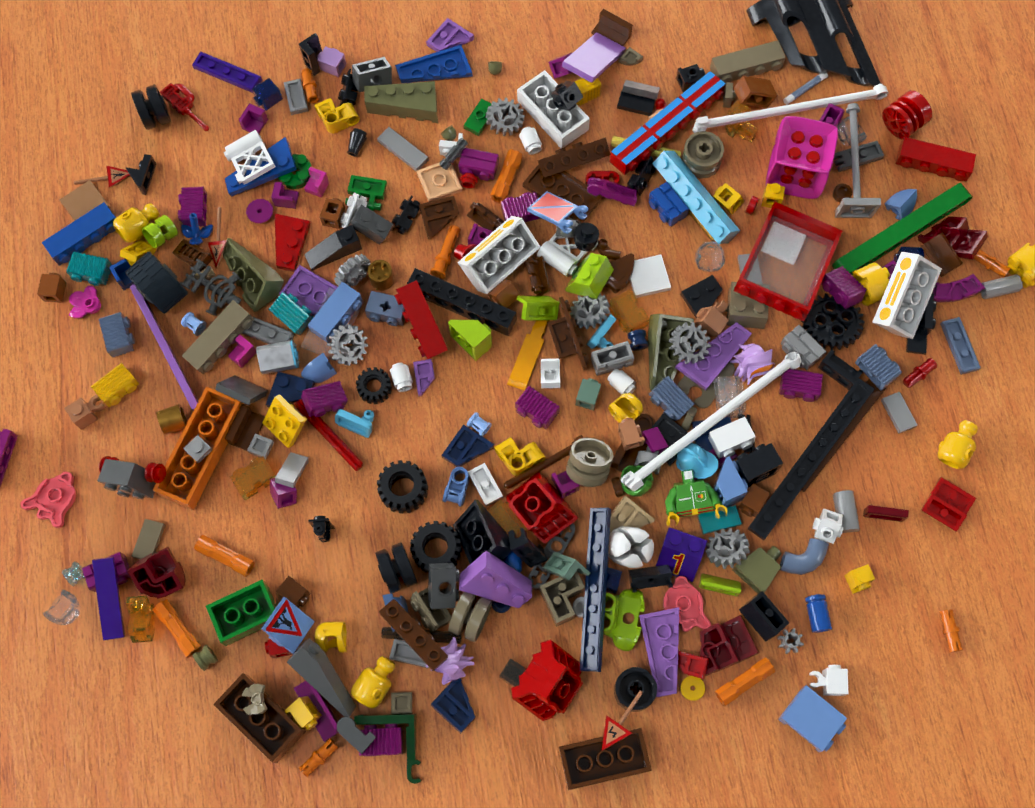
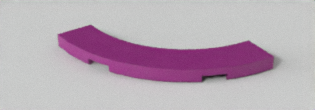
M894 260L883 266L889 271V281L897 264ZM972 274L951 283L936 282L932 294H934V301L953 302L974 296L983 291L985 287Z

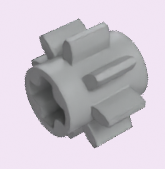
M795 628L789 633L784 629V636L777 637L778 640H781L778 648L783 647L786 649L785 654H788L790 650L797 653V646L802 647L804 645L800 642V638L803 635L796 634ZM793 638L794 642L788 644L787 640Z

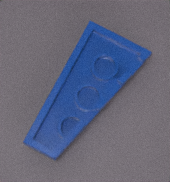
M462 45L395 65L401 83L473 77Z
M286 137L267 149L276 166L275 168L245 185L243 182L239 184L235 176L237 171L225 178L227 190L231 197L297 170ZM252 160L250 166H255L257 160ZM262 161L260 167L267 165L269 162ZM247 170L244 177L251 174L252 170Z

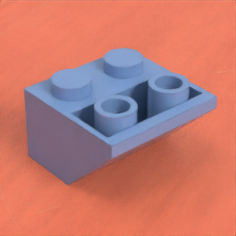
M730 456L726 457L713 488L717 492L722 505L726 508L741 502L748 492V485L744 478L741 479L738 473V465L735 461L731 460Z

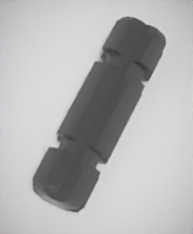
M463 138L457 141V145H454L445 156L446 158H443L439 165L443 169L447 170L451 165L450 163H453L462 152L461 150H464L468 145L467 141Z

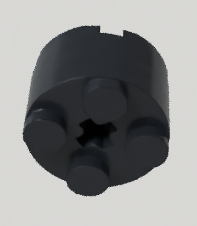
M632 667L622 672L617 678L614 685V696L618 705L627 710L636 697L630 688L637 685V689H640L643 694L631 712H639L649 707L654 701L657 694V684L647 670Z

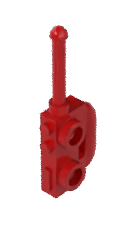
M170 83L160 91L162 97L179 114L189 115L204 131L209 130V127L191 112V108L194 107L193 101L195 97L183 84L177 83L173 85ZM179 91H181L185 95L184 98H182L178 94Z

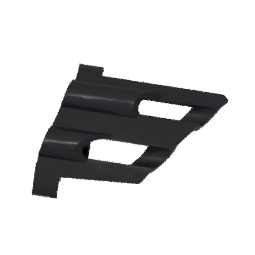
M760 0L746 10L752 26L769 22L792 66H800L809 72L818 74L833 72L844 75L849 82L857 85H871L874 87L881 84L848 10L850 6L851 8L853 7L851 0ZM802 21L817 52V56L801 54L788 27ZM838 33H845L860 68H851L846 65L835 40V36Z

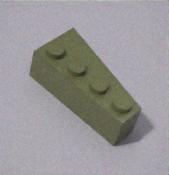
M435 81L364 86L367 113L385 116L397 115L399 118L406 119V117L416 118L418 121L431 120L432 123H438Z

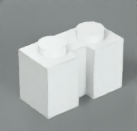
M743 417L709 432L708 439L718 458L723 456L726 458L734 455V450L738 448L746 450L752 447L756 436L747 419Z

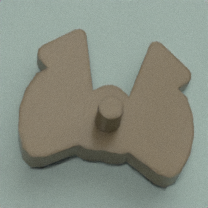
M253 684L250 687H246L243 691L242 696L251 697V702L253 703L243 708L248 715L263 714L267 711L263 695L265 690L264 684Z

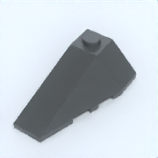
M308 638L299 646L287 663L344 717H350L356 708L354 701L325 652L317 643Z

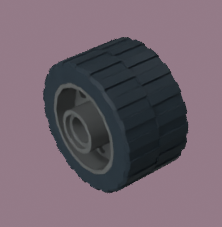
M147 252L125 271L139 293L164 314L188 294L186 289L176 279L177 276L165 263L162 264L151 252Z

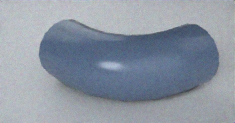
M811 538L803 554L796 555L785 551L781 558V568L779 570L799 575L813 572L822 564L829 544L825 541Z

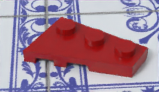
M275 214L277 269L291 272L296 271L310 227V221Z

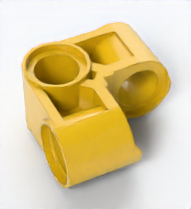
M328 98L314 105L327 131L333 134L356 125L360 120L351 103H344L336 108L332 99Z
M510 437L494 447L500 460L504 462L510 473L514 476L546 459L535 442L529 443L519 451L516 443ZM515 462L522 464L520 468H514L512 465Z

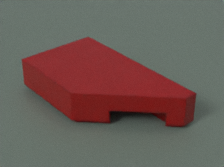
M678 651V664L683 674L705 679L709 659Z

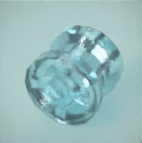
M77 561L73 562L70 568L62 570L63 576L73 587L80 579H85L82 567Z

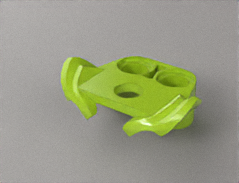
M625 589L620 595L615 596L606 593L605 603L608 600H613L614 604L611 608H605L604 620H610V626L604 628V635L613 638V643L618 649L630 651L636 645L642 627H638L640 612L645 611L643 593L639 590L632 593L631 589ZM627 613L634 615V621L631 624H625L623 621V617Z

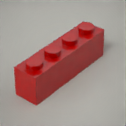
M904 137L899 146L895 164L901 165L904 168H913L921 172H930L941 177L946 176L957 181L967 182L973 173L976 154Z
M417 280L396 289L397 294L394 296L398 305L402 304L405 309L402 314L406 323L410 322L413 329H410L414 340H419L421 346L418 349L421 356H426L429 359L447 351L448 348Z

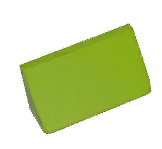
M701 574L700 589L736 597L741 593L742 589L739 581L708 574Z

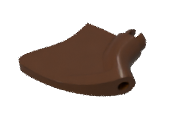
M631 253L615 261H610L614 270L604 287L610 288L614 293L619 292L625 287L633 273L634 254Z

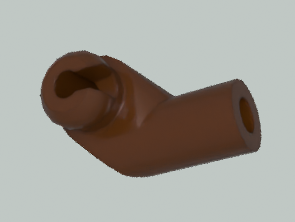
M605 239L598 241L597 250L601 255L607 256L608 259H620L621 251L610 250Z

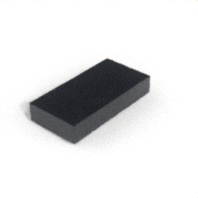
M621 91L617 109L651 116L656 99Z

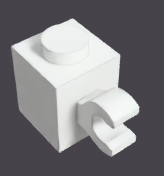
M828 665V668L822 670V674L818 671L809 673V676H816L818 679L817 683H810V687L817 688L823 686V696H846L849 694L848 669H841V665Z

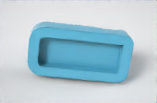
M612 314L608 315L607 320L605 319L586 345L591 349L596 346L601 349L613 346L603 336L617 318Z
M342 409L337 411L335 415V423L366 438H369L372 433L371 422L374 421V412L372 410H366L362 418Z

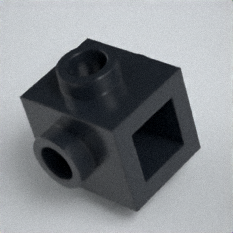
M565 81L557 85L555 91L550 94L553 98V104L562 110L573 109L576 103L583 98L577 84L571 81Z

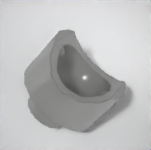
M647 446L646 451L638 452L634 466H645L658 456L659 451L652 453ZM661 466L653 471L656 475L659 474Z

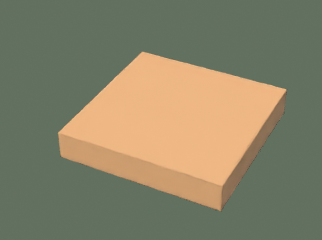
M439 162L416 171L428 202L446 198L463 191L452 163H450L451 165L447 170L443 169Z

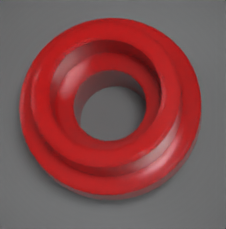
M465 173L460 176L461 186L464 188L472 189L478 183V179L472 173Z

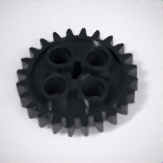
M825 293L824 298L820 295L817 296L807 317L801 322L803 323L802 327L807 329L806 331L819 344L822 343L824 349L828 345L830 350L834 346L841 350L842 345L848 348L850 343L854 344L856 339H859L860 333L864 329L865 321L862 320L864 315L858 314L861 309L860 307L854 308L855 305L845 309L841 304L836 303L833 296L829 297Z

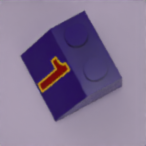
M669 527L656 566L668 565L672 576H684L688 581L693 582L707 540Z

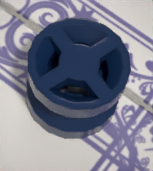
M634 330L628 333L627 336L631 341L630 347L632 351L643 350L649 346L648 341L645 339V330Z

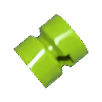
M166 215L156 219L155 224L150 223L142 228L145 239L153 248L163 245L165 239L170 240L178 235L176 226Z

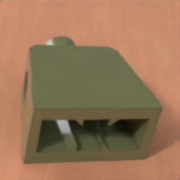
M772 546L767 552L759 547L748 555L746 560H741V565L736 564L732 570L757 594L761 591L765 592L781 568L776 560L782 553L775 546Z

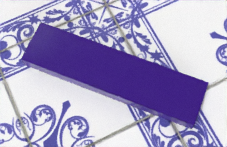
M201 51L192 64L196 70L252 93H255L262 81L261 76Z
M114 557L93 559L92 564L103 640L125 637Z

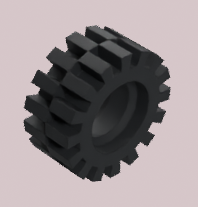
M374 367V370L367 368L368 371L365 372L363 370L362 375H358V380H356L359 396L369 404L371 402L378 404L377 401L382 403L384 402L383 399L387 400L388 394H391L392 385L390 378L381 368L380 370L377 367ZM378 380L381 382V388L376 392H371L367 389L368 382Z

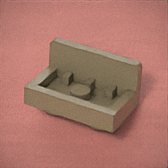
M428 588L419 593L416 591L412 594L411 606L414 611L419 612L422 617L421 622L426 629L429 628L431 633L450 623L452 616L447 608H430L428 604Z

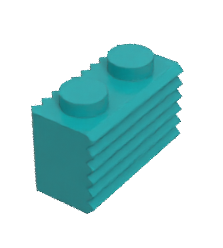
M73 252L66 272L76 282L84 280L94 286H99V284L106 285L111 272L109 267L112 264L107 258Z
M282 292L268 310L295 334L301 335L314 318L311 315L312 311L305 305L301 307L297 303L298 298L293 294L289 293L288 295Z

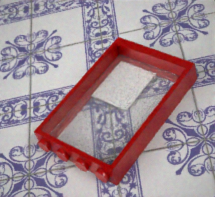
M774 201L733 291L788 314L795 319L804 321L812 307L843 230Z

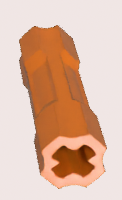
M510 149L507 152L498 180L490 194V199L494 202L501 204V201H504L508 196L509 188L523 158V154L519 151Z
M201 535L195 543L194 549L197 552L215 559L245 577L254 568L255 562L233 552L205 535Z
M166 599L155 605L152 610L176 639L179 648L186 658L191 657L195 652H199L202 646L195 636L187 630L169 600Z
M765 657L731 682L714 691L721 704L726 706L738 698L739 695L776 671Z

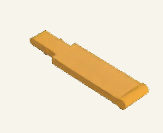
M536 320L534 326H532L531 334H526L507 385L526 390L544 343L542 336L545 333L548 320Z

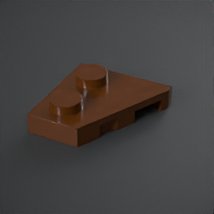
M454 196L419 204L428 239L435 236L459 215Z

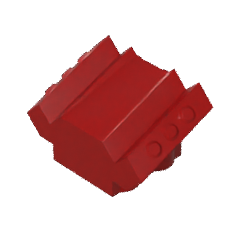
M540 472L506 495V500L509 503L508 506L526 528L532 531L544 544L579 519L577 513L570 508V505Z
M551 639L540 643L541 652L532 655L531 663L525 672L519 676L520 685L511 688L512 699L542 721L553 718L556 712L564 714L583 684L581 677H579L582 673L579 671L580 662Z

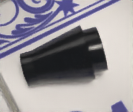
M354 128L350 132L347 151L349 155L358 156L359 151L367 140V133L365 131Z

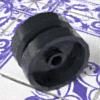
M155 84L146 87L148 99H146L141 90L131 92L135 107L146 130L156 127L154 115L162 125L171 122L166 103Z
M402 542L392 546L391 550L394 559H391L386 549L375 552L381 576L391 594L401 590V583L398 577H402L407 587L417 584Z

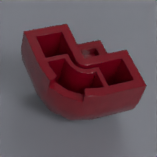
M169 547L145 556L127 570L141 594L144 593L149 597L157 599L183 589L186 583L183 568L180 562L176 561Z

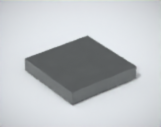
M235 375L217 383L215 388L216 391L247 405L265 397L268 390Z

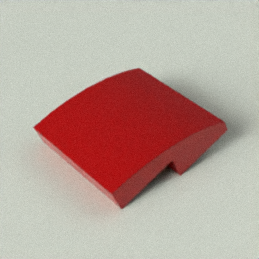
M940 477L921 511L957 532L977 498Z

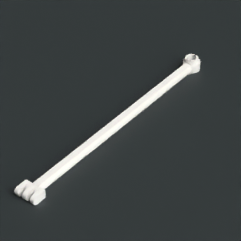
M878 84L874 86L873 90L711 119H708V116L696 119L692 131L696 133L717 126L827 107L829 103L840 105L868 99L880 100L885 98L889 92L886 86Z
M797 352L788 353L784 360L636 473L629 471L621 478V482L632 491L639 489L644 485L642 480L732 411L789 368L796 369L800 367V354H797Z

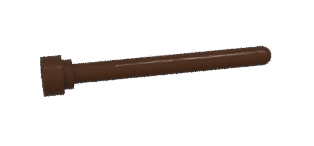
M580 435V436L574 438V441L572 442V444H573L575 441H577L578 439H582V438H584V437H583L582 435ZM572 445L506 481L504 487L510 489L568 456Z

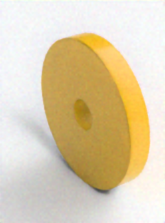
M688 676L681 682L680 691L685 699L696 701L704 695L705 685L700 678ZM691 686L695 687L694 691L690 689Z

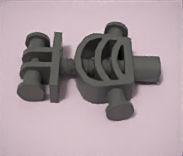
M196 259L197 263L194 267L191 266L190 268L193 272L190 275L186 273V279L183 283L180 282L182 286L189 290V286L192 282H195L191 289L194 294L201 284L204 285V298L211 304L205 312L214 316L217 315L215 312L218 307L222 309L226 303L230 304L232 300L238 304L242 301V299L233 294L236 289L234 283L237 280H241L235 272H232L233 275L229 279L223 275H218L209 281L206 277L212 268L207 266L204 272L201 273V269L203 266L206 267V264L199 259ZM196 274L200 276L198 280L194 278ZM218 280H224L217 285L214 284ZM229 284L224 289L221 288L222 286ZM209 289L212 291L211 300L208 298ZM216 294L218 295L217 303L215 302Z

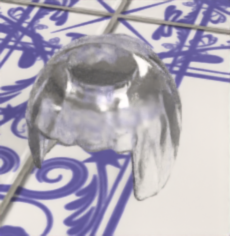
M857 115L858 144H860L867 138V135L860 127ZM848 116L837 127L838 139L842 144L851 146L850 116Z
M707 241L699 246L694 259L698 269L705 272H714L724 266L726 256L720 244L714 241Z
M62 590L61 595L54 600L49 610L43 612V615L50 622L58 625H68L78 618L80 603L72 593Z

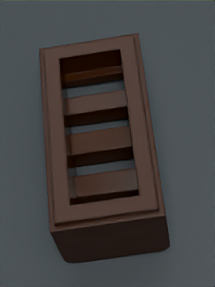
M185 239L172 252L192 267L195 266L197 263L196 259L200 255L202 257L199 260L205 263L206 267L213 259L210 253L196 245L190 244ZM186 245V249L182 253H180V251ZM190 249H192L191 252H190L187 256H185V254H186Z

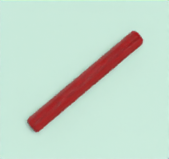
M302 399L295 403V407L307 418L355 471L363 467V462L320 417L308 416Z

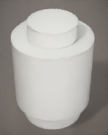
M531 127L523 128L519 137L525 151L529 155L540 152L542 150V143L536 129Z
M401 362L394 364L393 368L390 369L394 387L398 392L412 389L413 380L408 365Z
M615 369L608 376L607 380L610 382V385L621 395L624 393L632 394L636 389V381L623 370Z

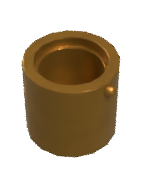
M376 260L369 265L368 275L371 285L377 291L389 289L394 282L390 264L385 260Z
M180 404L156 412L159 425L165 435L184 429L187 424L185 413Z

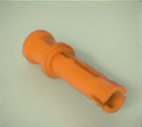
M450 225L442 249L435 257V265L430 270L432 276L445 279V272L451 264L450 257L461 231L458 226Z

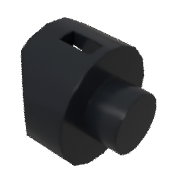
M581 223L576 227L574 242L579 250L590 251L597 244L599 230L595 225Z

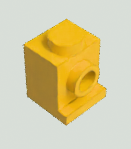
M727 183L720 186L713 196L716 202L731 215L744 203L742 196Z
M767 183L761 206L772 208L774 202L767 201V199L777 200V203L781 204L785 187L780 186L778 183Z
M869 564L851 570L844 575L852 594L871 588L870 583L875 580Z
M308 696L299 697L285 710L286 714H292L293 721L301 728H306L307 731L314 728L318 724L317 720L322 716Z

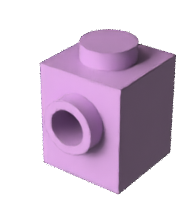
M325 46L317 57L320 70L337 77L340 76L346 65L344 53L339 52L335 48L331 49Z

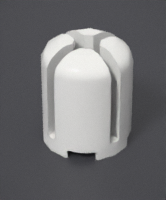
M618 527L610 533L608 557L614 563L621 566L640 568L643 566L642 562L648 563L653 556V540L648 539L649 534L640 528Z

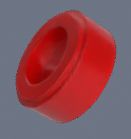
M752 196L745 213L753 214L759 201L757 197Z

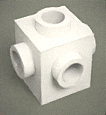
M823 508L820 517L815 518L812 529H815L814 537L834 544L836 537L840 538L843 531V515Z

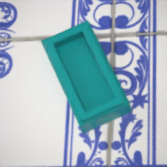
M736 505L727 507V516L723 511H719L720 519L716 518L715 511L699 514L697 517L702 534L705 535L721 531V529L725 530L741 526L742 523Z

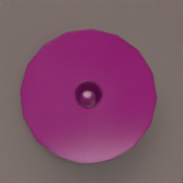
M256 199L248 205L246 214L250 221L264 223L273 215V207L265 199Z

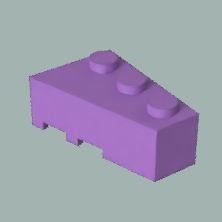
M486 550L460 573L459 590L520 608L532 598V581Z

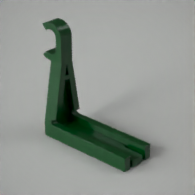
M363 714L354 716L356 725L408 723L409 726L406 727L407 779L414 784L422 781L420 778L414 779L412 777V766L421 763L420 760H416V714Z

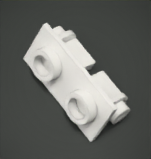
M353 193V196L349 197L347 201L348 209L346 213H343L340 223H342L341 227L345 228L348 226L361 204L365 207L367 206L366 197L360 196L359 199V194Z

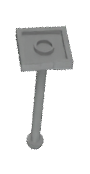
M857 103L848 104L846 108V113L850 114L853 198L842 199L840 205L835 210V218H872L881 206V198H861L857 113L860 112V107Z

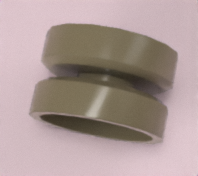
M696 132L686 140L682 161L696 178H709L719 170L724 153L723 142L711 132Z
M595 438L578 439L572 444L566 466L567 475L575 483L582 486H601L607 481L610 466L614 457L612 449L603 441Z
M463 592L452 614L448 631L455 635H460L465 629V639L475 643L487 620L492 600L481 597L475 605L476 595Z

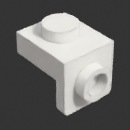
M459 133L458 140L463 138V133ZM440 140V155L446 156L452 147L457 145V142Z
M541 359V388H560V359Z

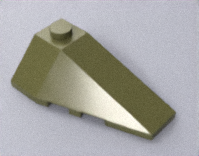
M227 238L228 241L223 257L230 271H234L241 278V280L236 281V284L241 286L244 292L242 295L244 301L256 312L279 295L284 280L273 268L233 239Z
M665 314L650 315L648 328L650 390L667 376L674 380L677 373L675 367L679 364V356H673L675 350L669 349L673 345V343L669 342V339L673 337L671 333L674 330L676 331L675 328L677 326H682L685 322L689 326L694 322V319ZM686 332L681 333L680 337L685 336Z

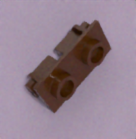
M479 202L471 204L470 208L472 210L467 216L481 227L494 231L504 223L502 219Z
M543 256L536 260L533 257L528 258L525 264L528 274L532 275L529 277L531 290L537 296H541L551 290Z

